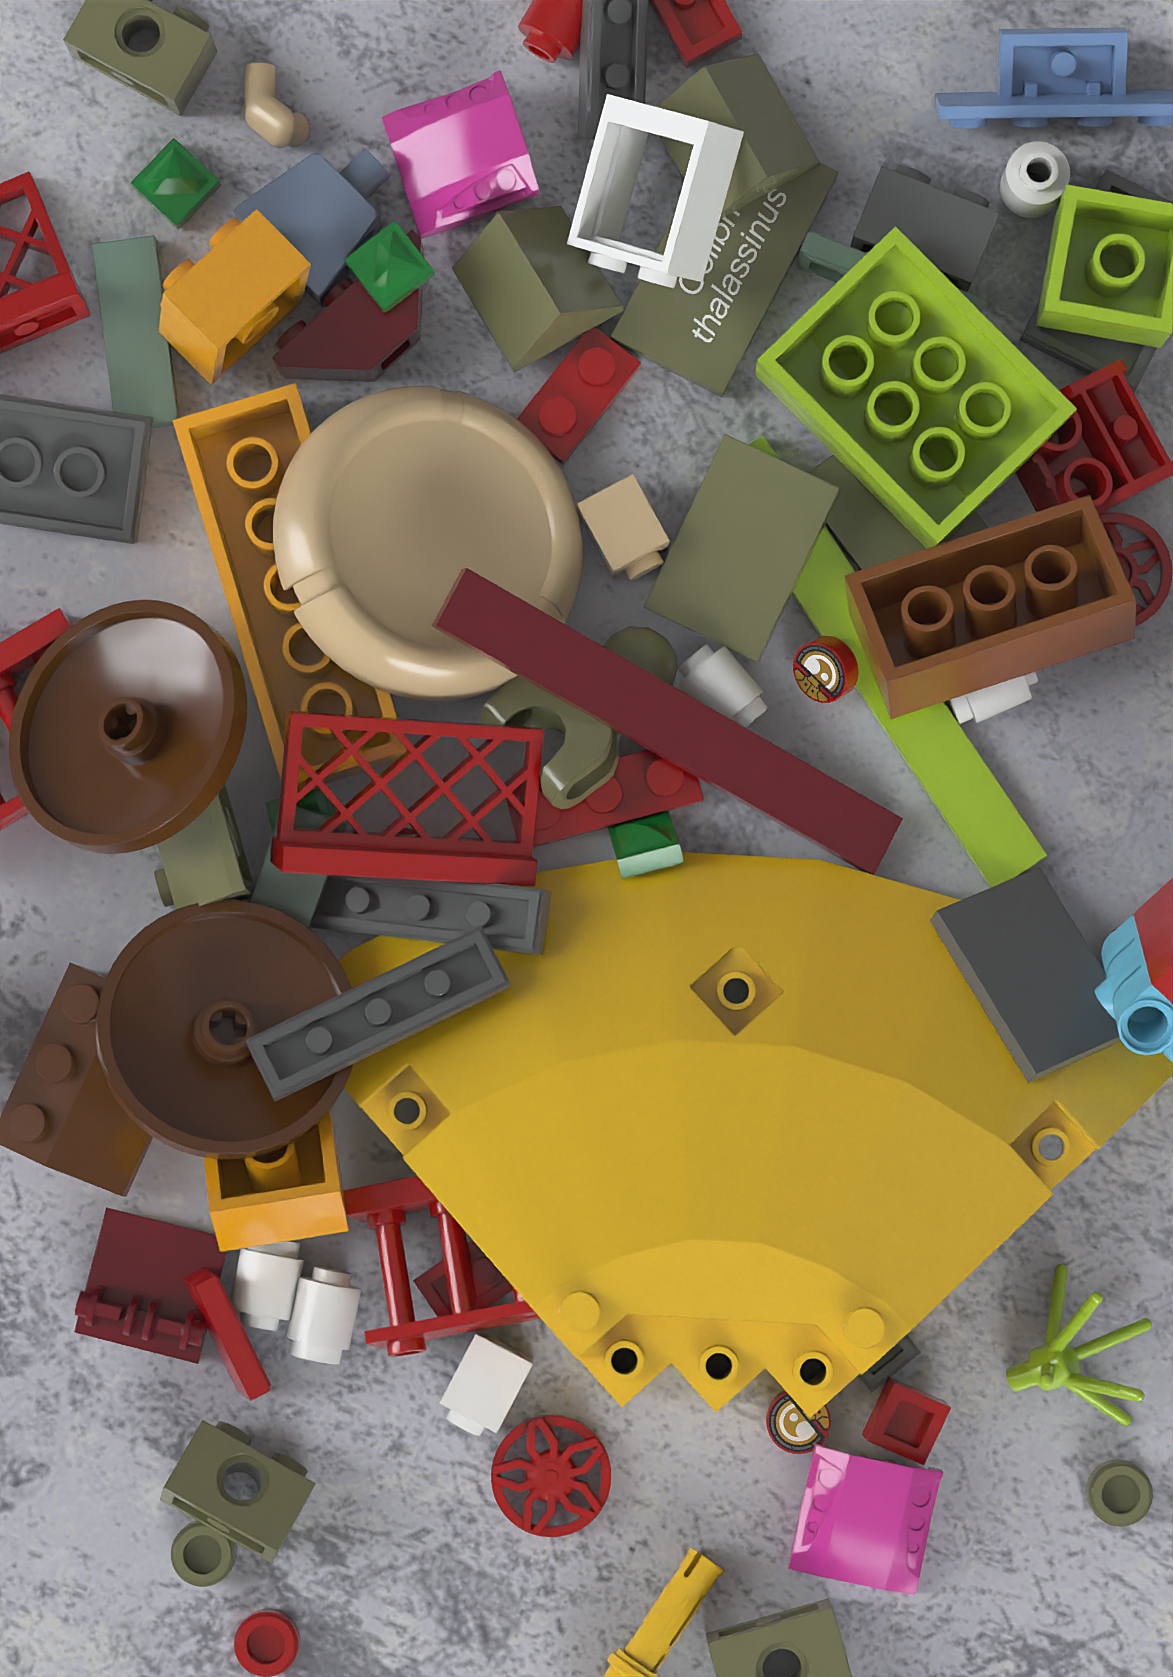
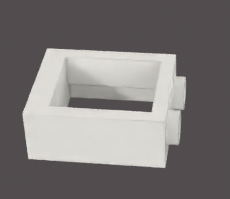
M607 94L567 244L591 251L588 263L595 266L625 273L627 262L639 265L641 267L638 278L659 285L675 288L677 277L703 282L744 132L707 120ZM649 133L694 145L664 254L619 241Z

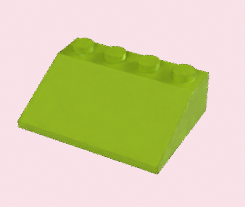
M896 226L771 345L756 362L755 376L926 549L945 543L1077 410Z

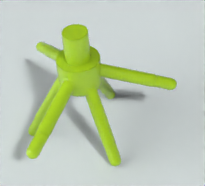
M1058 1264L1054 1273L1045 1344L1030 1350L1029 1361L1007 1368V1382L1014 1392H1019L1038 1385L1046 1392L1065 1386L1121 1425L1128 1426L1132 1422L1131 1416L1101 1394L1141 1402L1145 1397L1144 1392L1141 1389L1080 1375L1079 1360L1148 1331L1152 1327V1322L1148 1318H1143L1073 1348L1069 1342L1100 1305L1103 1297L1100 1292H1093L1060 1331L1068 1269L1066 1265Z

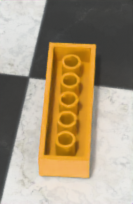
M296 383L172 420L280 779L282 778L287 711L399 718L392 694L358 680L340 668L314 643L293 612L301 606L294 588L292 587L284 591L280 582L273 544V519L276 499L282 479L291 460L302 443L312 433L304 402ZM303 727L301 756L316 771L342 749L343 745L329 729ZM340 729L349 741L361 732ZM377 732L358 749L359 753L373 769L395 762L407 751L397 738L388 732ZM350 756L324 778L323 782H332L364 772V770ZM300 766L298 786L309 777Z

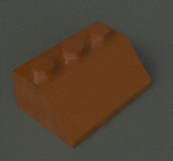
M70 962L0 1116V1145L43 1166L117 1195L127 1197L153 1137L139 1127L119 1105L107 1085L100 1066L95 1036L96 1016L100 995L107 976Z

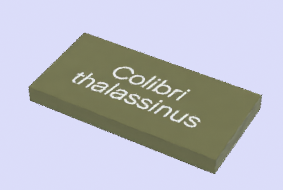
M820 163L819 166L720 219L703 282L677 277L675 288L640 279L610 339L618 345L722 398L798 254L808 231H810L834 185L839 172ZM674 216L655 252L664 254Z

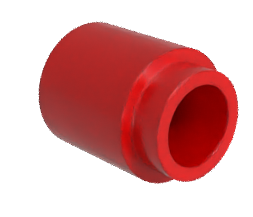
M533 0L518 25V29L526 37L522 43L523 46L538 58L549 63H555L558 57L567 60L572 59L580 46L583 0Z

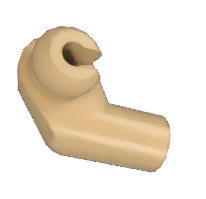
M269 63L246 64L245 119L249 127L272 146L278 148H285L287 145L291 147L301 146L308 138L309 123L302 113H292L287 106L276 99V66Z

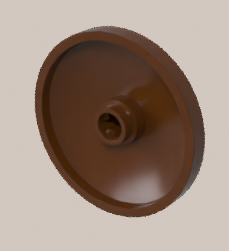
M133 600L113 604L84 617L72 625L51 644L35 664L20 692L11 721L9 735L10 770L19 798L27 811L42 827L69 844L83 850L104 854H120L142 850L172 837L188 826L210 805L222 789L237 761L243 743L247 721V692L242 669L235 653L221 634L197 615L183 607L158 600Z
M220 900L199 906V903L191 904L173 910L143 928L131 939L113 963L104 982L96 1016L95 1036L100 1066L107 1085L125 1113L139 1127L165 1145L181 1152L211 1159L233 1160L264 1155L298 1140L325 1117L342 1093L353 1064L274 1102L246 1044V1039L352 988L341 964L329 947L314 932L291 916L257 903L237 900Z

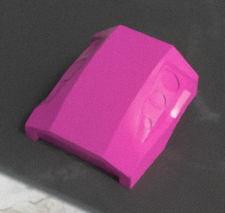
M501 70L494 72L489 78L459 91L398 109L382 117L421 239L479 221L509 206L539 196V188L530 156Z
M815 1443L800 1504L788 1568L829 1579L915 1595L939 1484L943 1477L942 1469L934 1467L926 1469L921 1466L911 1467L897 1464L893 1460L886 1462L868 1458L864 1454H860V1456L853 1455L835 1448L831 1449L828 1445Z

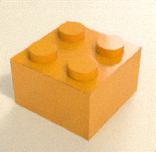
M257 209L242 222L237 217L228 220L210 239L209 245L212 249L196 264L190 259H186L167 276L162 284L166 291L163 293L160 303L161 314L158 332L211 385L292 313L303 300L311 263Z
M331 1109L308 1133L281 1149L244 1159L227 1160L203 1157L209 1212L220 1252L349 1231L335 1125Z

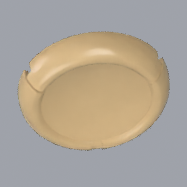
M404 386L373 393L346 405L321 423L299 447L282 479L276 499L273 519L275 561L283 590L285 591L293 587L301 604L299 608L293 611L309 637L325 655L358 680L381 691L414 700L455 701L493 691L518 676L431 626L461 569L468 568L564 624L569 619L576 602L583 569V537L576 502L564 474L548 449L519 420L492 403L458 390L449 391L435 386Z

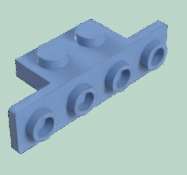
M1125 27L999 29L997 92L935 93V109L940 119H949V125L956 128L984 127L987 125V118H1012V124L1015 126L1036 128L1048 126L1050 118L1075 117V123L1078 125L1101 127L1113 124V117L1138 116L1140 124L1166 126L1173 124V90H1126L1128 31Z

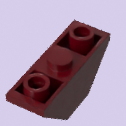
M412 229L406 235L424 257L421 237ZM350 277L343 279L324 297L322 304L326 308L308 325L303 320L296 322L277 340L275 346L279 351L272 357L277 370L286 379L375 382L421 340L423 285L384 314L358 280L353 282Z

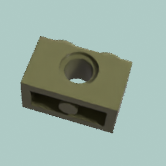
M85 0L63 39L71 56L181 116L218 52L211 34L207 32L210 26L199 16L184 8L176 7L174 13H171L152 3L153 0ZM153 29L160 33L157 44L148 51L136 52L128 48L131 37L139 30Z
M202 1420L164 1485L160 1501L272 1563L316 1483L305 1478L308 1473L307 1469L294 1459L280 1453H274L272 1458L250 1447L251 1438L237 1427L223 1421H218L217 1425L213 1426ZM235 1472L246 1473L256 1482L258 1493L248 1500L234 1499L226 1492L223 1479Z
M829 1598L705 1633L717 1677H769L763 1671V1663L767 1655L777 1649H787L798 1656L799 1665L791 1677H852Z

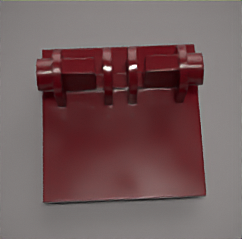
M106 1207L85 1291L81 1290L76 1303L75 1315L78 1318L74 1333L199 1364L207 1333V1322L203 1321L183 1278L201 1268L208 1269L221 1278L227 1251L220 1252L217 1238L214 1234Z

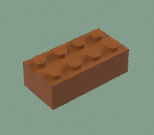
M1090 495L845 575L849 615L890 719L1135 639L1136 599Z

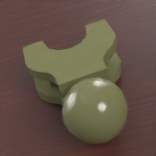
M628 626L612 634L604 644V647L673 686L678 669L677 655L670 642L663 635L649 627ZM516 676L500 687L482 707L481 724L556 729L565 735L563 746L543 767L540 778L543 795L554 807L560 809L573 807L605 784L614 775L619 760V740L621 734L520 676ZM504 740L502 743H514L516 741Z

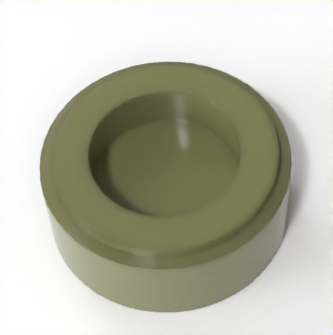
M1116 1459L1106 1461L1092 1471L1086 1484V1499L1090 1509L1103 1522L1112 1526L1124 1527L1137 1523L1147 1514L1152 1504L1153 1490L1149 1478L1139 1467L1131 1462Z
M193 1521L186 1525L177 1534L171 1547V1561L178 1576L185 1582L198 1587L212 1586L222 1581L232 1570L237 1558V1544L198 1521Z

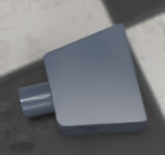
M363 149L340 173L322 155L316 152L241 202L233 212L235 217L242 222L257 209L311 263L305 291L323 308L322 300L340 281L347 278L351 272L346 266L344 259L380 232L382 228L380 214L367 199L390 177V174L366 149Z

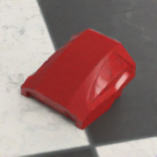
M1122 358L1059 390L1077 410L1015 473L1036 512L1090 495L1099 515L1173 476V461L1167 455L1124 376V372L1128 369Z

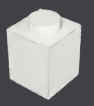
M480 1330L477 1331L440 1401V1404L451 1409L446 1419L477 1436H481L484 1428L497 1433L526 1379L534 1359Z

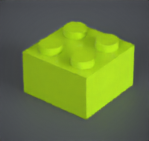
M1067 184L1057 203L1035 326L1161 348L1173 330V203Z

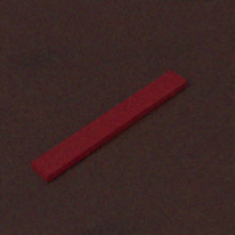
M468 568L461 569L431 625L862 872L875 874L903 820L902 817Z

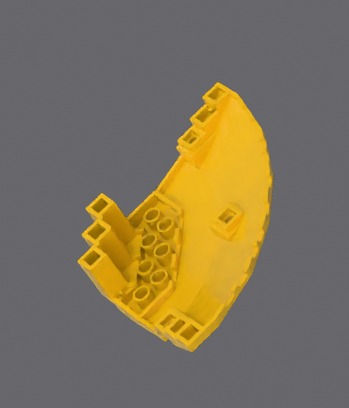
M682 852L684 862L681 864L629 878L621 877L616 859L537 872L535 886H513L551 891L543 955L494 950L510 982L509 989L354 1063L344 1089L404 1155L402 1157L404 1161L576 1359H579L621 1407L672 1363L715 1412H718L766 1368L811 1418L859 1374L863 1375L917 1326L1054 1195L1051 1190L1095 1150L1100 1149L1173 1075V1062L1162 1052L1152 1055L1137 1054L1126 1048L1121 1041L1028 1083L930 922V919L937 910L961 901L960 899L819 859ZM378 936L352 948L339 960V963L347 975L351 988H354L443 945V943ZM740 979L746 983L748 996L744 1002L734 1004L725 998L723 989L727 981ZM404 1098L415 1100L420 1108L419 1117L410 1124L402 1123L395 1114L397 1103ZM1048 1134L1057 1136L1062 1143L1060 1155L1052 1160L1045 1159L1039 1152V1142ZM620 1348L633 1350L638 1358L637 1364L627 1373L617 1371L611 1363L613 1353ZM715 1353H723L730 1358L731 1366L718 1378H714L706 1371V1361ZM811 1358L821 1360L825 1368L808 1383L805 1382L800 1375L802 1364Z

